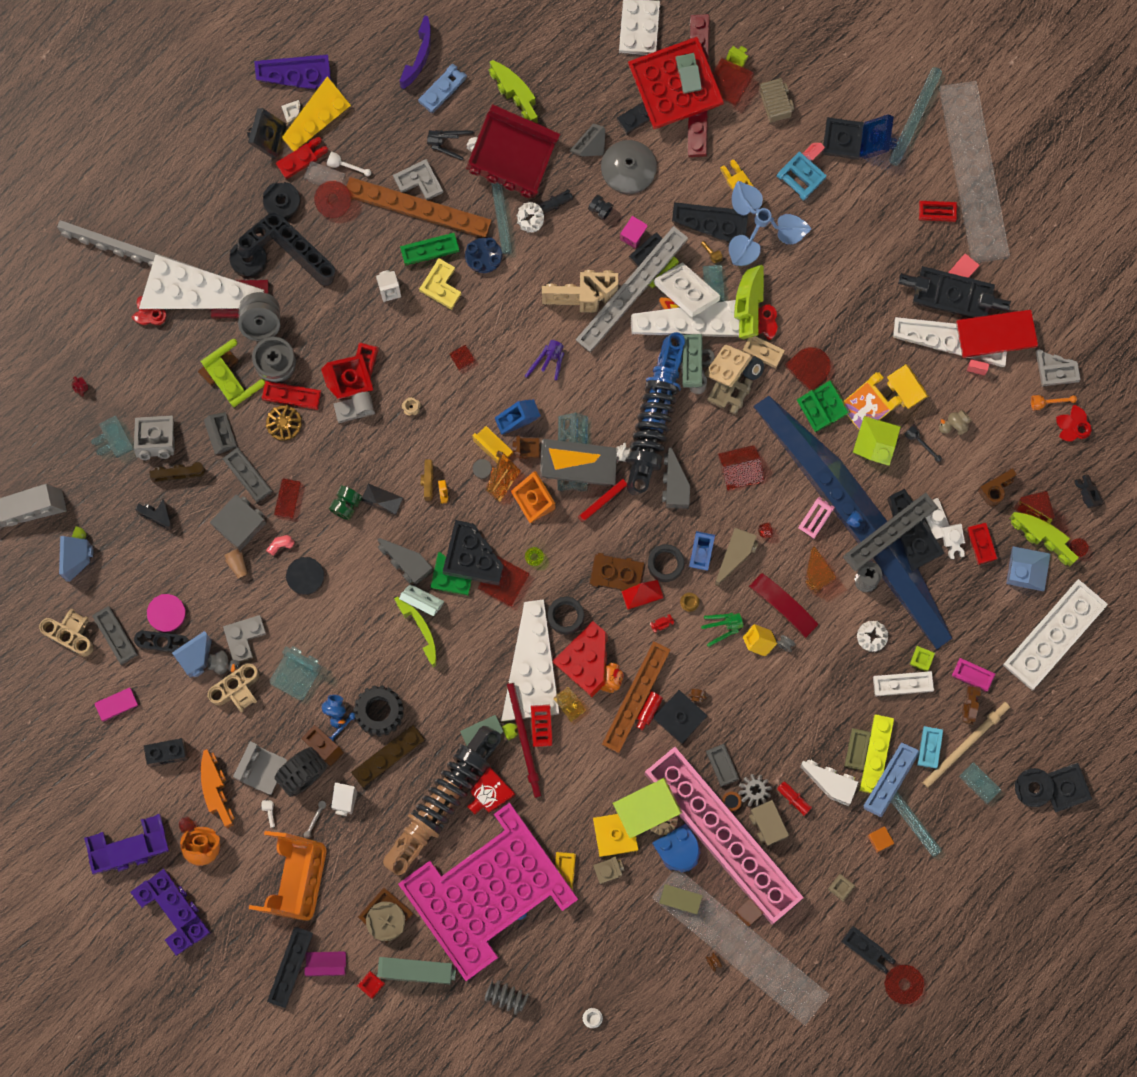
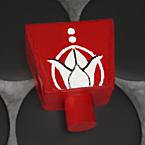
M489 767L470 791L475 800L467 807L474 815L482 808L490 814L513 799L515 793Z

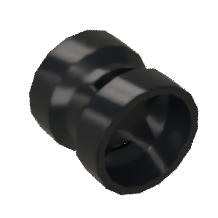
M598 194L591 201L588 210L592 213H598V217L605 220L614 205L610 202L605 203L603 197Z

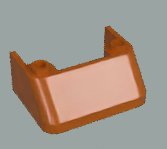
M265 831L264 835L278 838L277 852L279 855L286 857L278 895H269L265 900L264 907L249 905V909L308 921L315 912L326 857V847L321 842L288 833Z

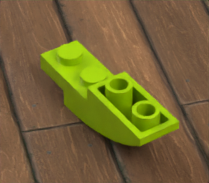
M494 60L490 61V69L488 71L492 79L496 78L499 83L497 87L501 95L505 94L507 99L512 97L517 107L520 106L522 109V117L538 124V117L532 106L536 105L535 97L528 86L509 68Z
M762 265L747 269L737 290L734 318L739 320V338L741 339L758 336V303L763 302L764 266Z
M1014 512L1009 518L1013 527L1023 531L1025 538L1030 543L1038 545L1043 540L1045 547L1051 552L1054 551L1064 565L1068 564L1071 566L1079 558L1065 545L1070 538L1053 525L1037 517Z

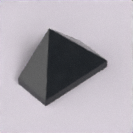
M368 484L361 502L396 515L403 497Z

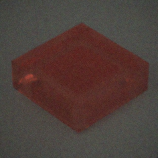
M466 345L449 353L458 371L475 362Z

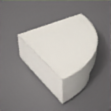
M299 100L281 106L287 124L294 122L300 113Z

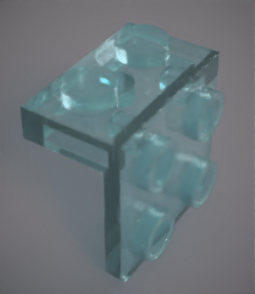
M286 646L282 652L284 657L271 677L270 684L301 701L305 698L322 668L318 664L319 661L309 655L306 658L301 655V650L294 646L291 649Z

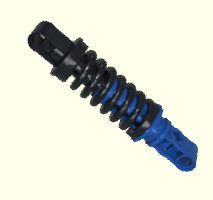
M678 332L672 333L663 340L657 366L653 369L654 375L653 377L646 378V394L642 397L641 413L637 417L639 422L635 425L637 432L632 436L634 440L630 444L632 451L629 452L625 460L626 463L632 465L627 483V491L634 496L647 491L652 471L661 470L663 457L655 453V451L662 452L665 450V446L657 442L667 441V436L663 432H668L670 428L665 423L672 421V417L667 414L674 412L675 409L670 404L677 402L676 397L672 395L678 394L681 390L676 380L680 374L678 368L681 363L685 338ZM671 338L676 341L677 346L672 345ZM635 481L640 483V490L636 489Z

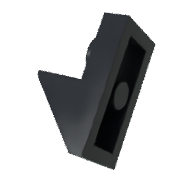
M162 499L156 511L154 507L146 503L144 506L138 503L135 511L139 515L170 531L173 529L164 499Z

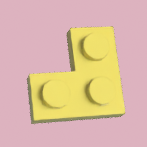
M438 259L419 291L452 310L461 296L460 291L446 284L455 271V267Z

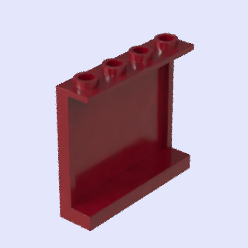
M492 104L487 111L465 169L469 170V173L472 175L485 177L491 183L504 185L503 187L507 190L520 192L525 198H534L538 194V187L560 133Z

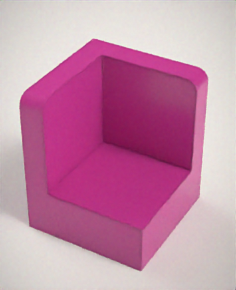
M632 216L620 233V240L636 249L640 243L641 236L647 229V224Z

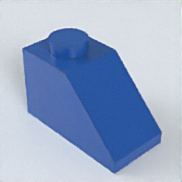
M534 399L516 402L497 415L495 421L501 435L529 425L541 417Z

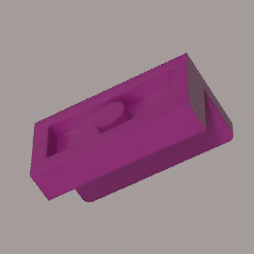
M346 952L306 953L305 976L346 975Z

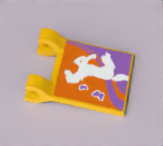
M880 372L872 375L867 382L844 400L851 412L848 414V417L859 430L864 416L881 420L903 402L899 396L893 397L888 402L879 391L876 384L884 379Z

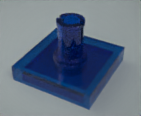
M887 114L864 122L859 157L867 159L889 152V149L896 147L897 143L894 142H897V139L891 137L894 116Z

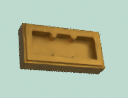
M425 459L424 475L421 474V486H424L425 501H431L433 495V461L430 459Z

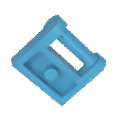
M799 151L779 171L776 177L784 180L805 201L826 179L827 175ZM790 170L808 186L806 190L787 174Z

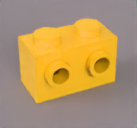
M905 364L887 377L889 380L887 382L888 386L893 392L896 390L903 401L901 403L903 408L906 406L910 409L929 397L908 364Z

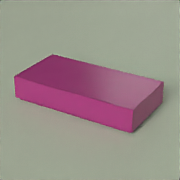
M959 658L952 677L970 685L979 686L985 692H988L995 673L962 658Z
M130 687L94 703L102 722L138 706Z

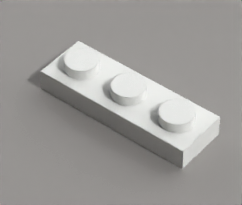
M932 671L873 676L875 696L934 691Z

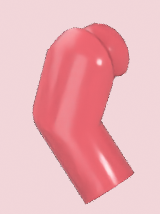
M288 535L276 537L266 551L274 556L280 547L292 548L294 540Z

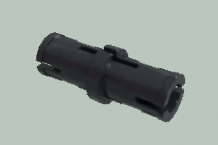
M567 189L556 196L552 195L548 200L539 204L543 214L554 209L558 210L559 206L574 200L572 194L569 193L570 190Z

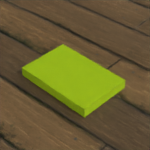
M666 778L654 782L613 803L629 838L682 813Z

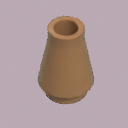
M239 549L224 555L226 558L225 562L238 579L248 574L242 552L240 553Z

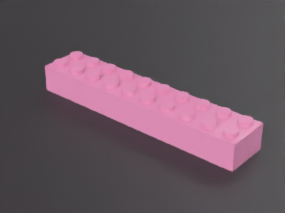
M676 747L645 771L644 775L651 783L666 778L682 811L679 816L749 899L758 906L772 925L803 899L798 890Z

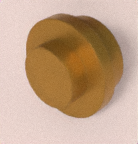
M685 593L680 599V605L683 610L693 612L699 606V598L694 593Z

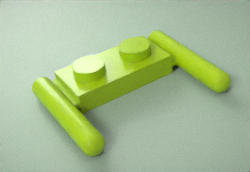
M231 339L200 361L233 408L265 385V380L261 379L244 391L220 357L237 345L236 339Z

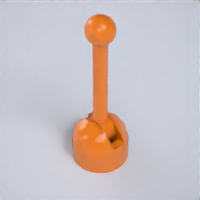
M1032 395L1031 407L1035 411L1043 409L1048 403L1069 401L1075 403L1077 397L1072 395L1070 398L1045 400L1041 395Z

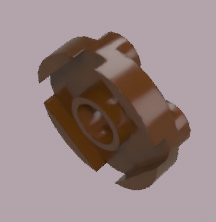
M967 686L966 703H963L961 712L963 714L962 722L965 724L974 725L973 722L976 720L979 708L977 696L981 694V687Z

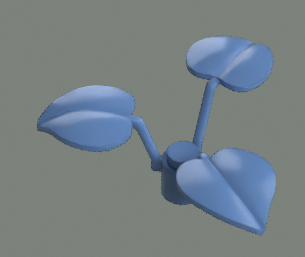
M741 181L736 183L732 192V206L740 215H747L750 211L752 214H756V227L750 239L745 235H738L731 240L729 254L735 266L749 265L758 258L760 245L753 242V239L758 229L766 227L769 222H771L775 229H779L777 233L778 238L783 243L790 245L802 240L810 232L811 227L801 218L791 214L780 216L777 226L768 209H759L763 201L760 191Z

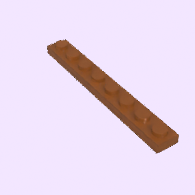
M349 177L344 192L345 197L481 238L487 237L492 223L491 219Z

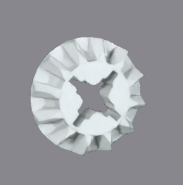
M529 202L524 203L522 207L518 208L519 212L516 215L518 217L517 224L520 225L521 230L536 232L541 228L544 214L539 205ZM528 214L534 215L529 221L525 220Z
M868 621L859 628L857 639L860 646L865 650L879 651L888 641V631L878 621ZM875 629V635L880 638H875L871 644L870 636L867 634Z

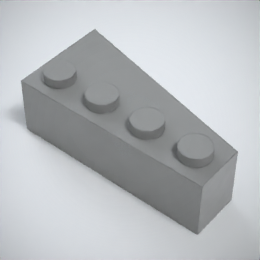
M44 484L0 498V529L66 512L62 490Z

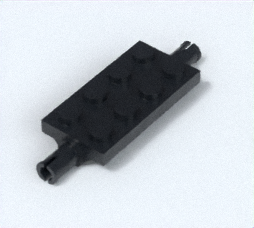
M924 266L921 267L919 276L915 277L901 273L898 285L914 288L915 294L912 303L968 318L988 316L989 309L991 310L992 308L1009 312L1011 305L1010 300L1000 299L993 295L995 284Z

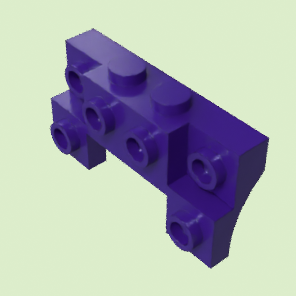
M161 814L141 819L144 834L107 844L104 832L84 837L92 874L96 875L112 869H117L118 872L129 869L131 864L142 865L148 863V859L153 856L169 852L170 849Z
M165 869L148 881H144L130 892L141 908L156 900L173 923L177 931L167 937L165 941L176 956L210 934L208 928L197 915L199 910L193 902L189 903L187 901L185 890L182 886L177 887Z

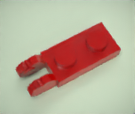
M316 137L308 144L306 143L275 163L285 179H289L313 164L318 158L328 152L329 149L326 146L319 148L315 153L312 152V149L322 142L320 137Z

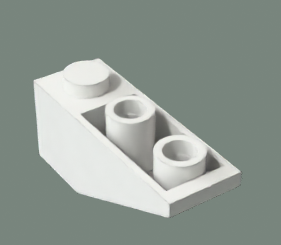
M811 760L801 763L800 767L831 800L847 806L851 804L858 784L857 781H854L855 777L848 774L841 776L836 774L837 771L830 767L823 769L818 767V763Z

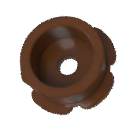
M691 689L690 694H688V696L692 697L691 701L703 702V699H707L705 697L706 691Z

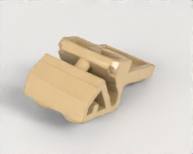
M585 270L580 272V287H576L574 284H566L565 286L546 284V286H542V304L580 305V312H597L599 302L602 300L607 304L618 291V273H614L611 270L603 271V273Z

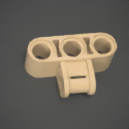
M70 609L62 623L51 618L41 621L39 625L40 631L52 641L83 657L90 655L93 651L92 642L82 635L89 622V617H83L75 613L74 609ZM49 624H54L53 631L47 633L46 627ZM66 633H70L71 637L69 641L63 642V635ZM87 642V648L80 651L79 645Z
M253 664L243 665L209 689V700L214 705L221 706L232 699L242 713L244 708L257 702L248 687L259 679L258 669ZM247 670H254L253 677H245V672ZM231 681H238L237 688H229V683ZM215 692H222L221 699L213 700Z

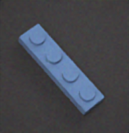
M901 742L865 802V810L880 817L883 816L918 757L919 750Z

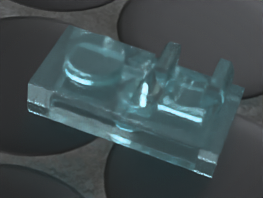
M722 265L703 266L704 282L720 295V301L718 302H724Z

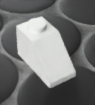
M386 270L376 276L383 302L401 297L394 271Z
M335 783L331 807L333 810H336L335 814L347 816V813H353L357 796L356 788Z

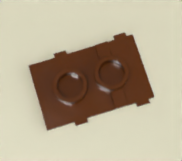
M603 553L595 554L590 584L594 587L603 586L624 591L640 584L644 563L632 561V558L621 559L604 556Z

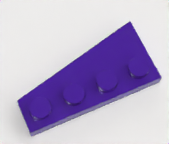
M328 55L254 61L256 80L261 82L317 90L327 76L331 80Z

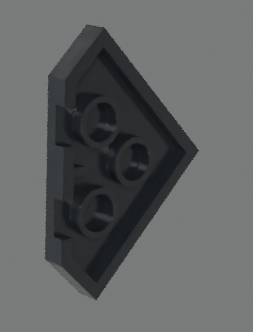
M455 520L443 567V574L499 586L503 564L497 559L492 548L485 538L483 539L474 523Z

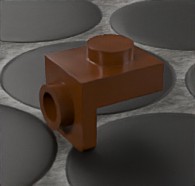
M516 436V441H513L512 452H516V458H539L540 438H520V436Z

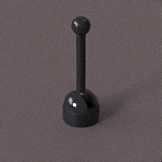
M915 424L903 434L909 440H917L935 457L936 462L942 461V456L937 455L920 438V430Z

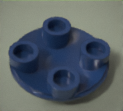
M479 238L468 243L465 251V260L472 270L479 273H489L500 265L502 250L493 238Z

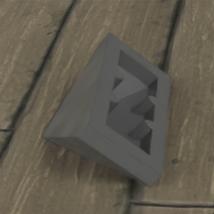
M592 124L572 147L570 152L579 156L604 155L605 128Z

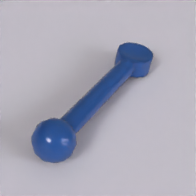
M350 713L346 722L329 737L333 742V739L345 726L355 719V713Z

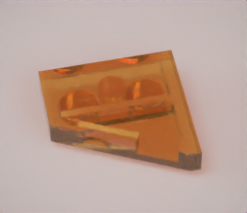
M498 451L496 457L499 458L497 467L492 468L491 478L488 481L486 491L495 500L500 502L521 470L503 452Z

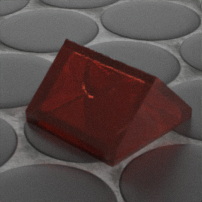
M755 445L717 454L726 490L764 482L761 459Z
M1048 491L1023 496L1013 508L1020 513L1037 517L1049 524L1055 517Z

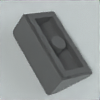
M226 412L208 415L204 419V423L214 453L220 454L237 448Z

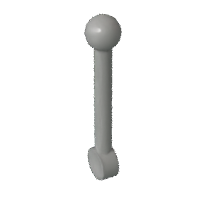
M324 801L318 803L319 808L308 830L304 833V838L309 839L311 837V831L322 809L326 807Z

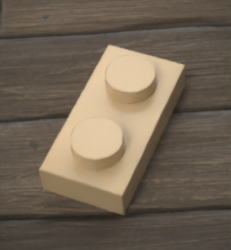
M756 336L748 338L742 352L760 358L763 363L775 369L785 351Z

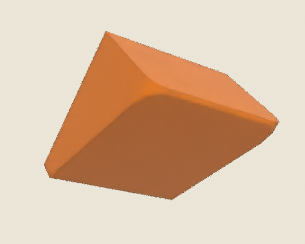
M885 826L868 835L877 853L894 844Z

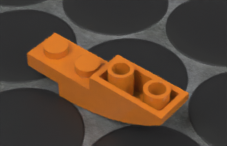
M206 749L203 751L201 761V784L205 802L211 814L218 812L224 826L229 828L234 825L232 820L235 817L230 808L227 809L224 804L227 799L223 791L219 792V789L225 787L224 781H226L222 770L218 771L215 765L218 763L214 752L210 753Z

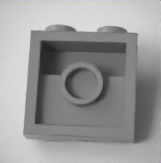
M173 416L135 418L134 451L136 457L148 460L152 456L167 459L170 455H174Z

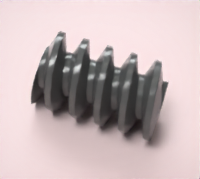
M869 561L858 569L855 575V586L860 591L871 592L877 587L882 578V571L879 565Z
M492 979L485 995V1001L488 1002L492 998L493 1005L500 1001L499 1008L507 1005L508 1012L514 1008L515 1015L520 1011L522 1013L530 993L523 997V990L520 989L516 994L514 986L508 990L507 983L500 987L501 980L494 984Z

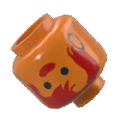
M609 663L605 666L606 684L600 690L614 693V691L620 689L624 673L619 669V665Z

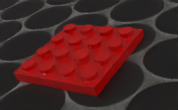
M698 36L628 61V66L654 130L724 105ZM694 53L702 90L683 94L676 56Z

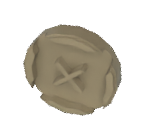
M380 902L375 904L368 912L366 927L375 939L392 941L403 932L405 915L396 904Z

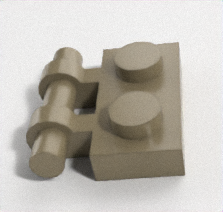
M741 375L732 387L716 381L707 401L722 409H725L727 403L732 405L729 412L736 415L738 410L742 408L743 400L746 394H749L753 381L746 378L744 383H740L738 381ZM736 388L739 390L736 398H733L731 395Z

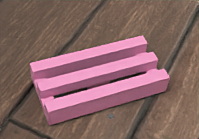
M818 497L799 526V529L815 538L835 507L828 505L827 501L824 502L821 497ZM818 504L821 505L820 510L810 523L809 527H804L809 518L811 517V515L813 514V512L815 511V509L817 508ZM824 509H827V513L825 514V516L823 517V519L821 520V522L819 523V525L813 533L811 529L819 519Z

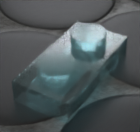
M974 762L959 776L986 804L1001 791Z

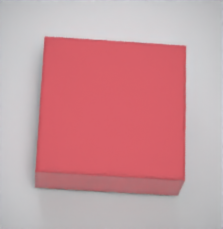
M812 143L802 154L809 160H813L825 147L822 143Z
M970 360L967 371L986 375L989 364Z

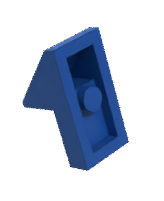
M696 531L689 567L708 570L715 538L714 534Z

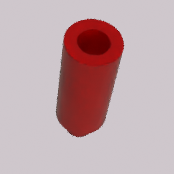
M650 692L637 717L639 722L636 727L643 731L646 725H650L663 700L662 696Z

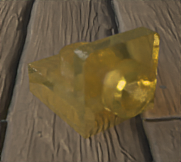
M569 687L553 698L570 722L586 711L578 697Z

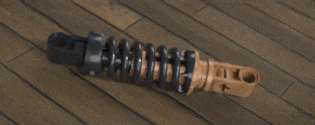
M482 726L467 746L459 745V749L453 755L455 762H448L447 768L449 771L443 770L441 772L443 780L436 779L434 783L437 788L430 787L428 789L431 796L425 795L422 797L425 805H416V810L414 809L408 815L411 824L404 828L403 834L396 840L395 845L384 857L383 864L385 868L396 875L404 874L412 861L419 855L423 846L428 844L427 840H429V837H439L440 832L444 828L441 822H449L446 814L454 815L455 810L452 806L456 805L459 807L461 801L458 798L460 796L463 798L467 797V793L462 789L463 786L470 790L473 789L474 786L468 779L472 778L475 781H479L480 777L474 771L478 769V773L483 775L487 768L491 766L487 759L501 742V734L489 726Z

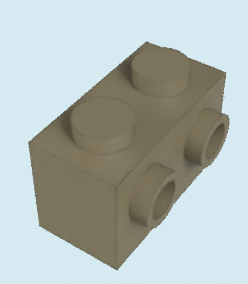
M773 800L750 810L751 815L748 817L752 826H757L759 833H757V837L761 844H765L768 847L788 838V832Z

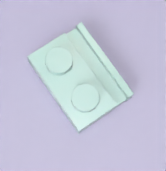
M411 584L401 593L399 598L432 616L440 610L444 603L443 600Z

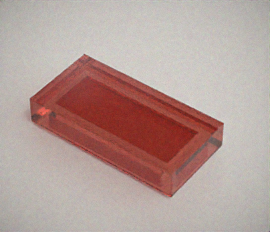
M282 478L274 516L294 519L301 487L300 481Z

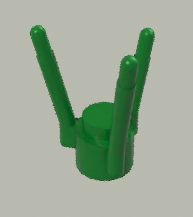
M732 612L729 614L705 615L704 619H724V621L701 626V629L726 625L727 630L731 629V631L709 642L707 647H710L732 634L739 633L738 629L743 628V622L740 613L733 614Z

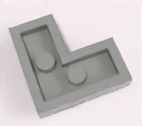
M426 159L393 175L401 193L416 186H419L426 200H430L443 193Z
M258 615L223 626L232 659L239 662L252 659L253 656L248 640L266 635L261 616Z

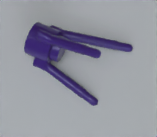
M550 340L549 345H545L542 353L529 368L525 377L527 378L546 354L547 358L541 371H545L551 359L556 360L558 358L554 377L555 380H558L562 358L565 354L562 352L563 344Z

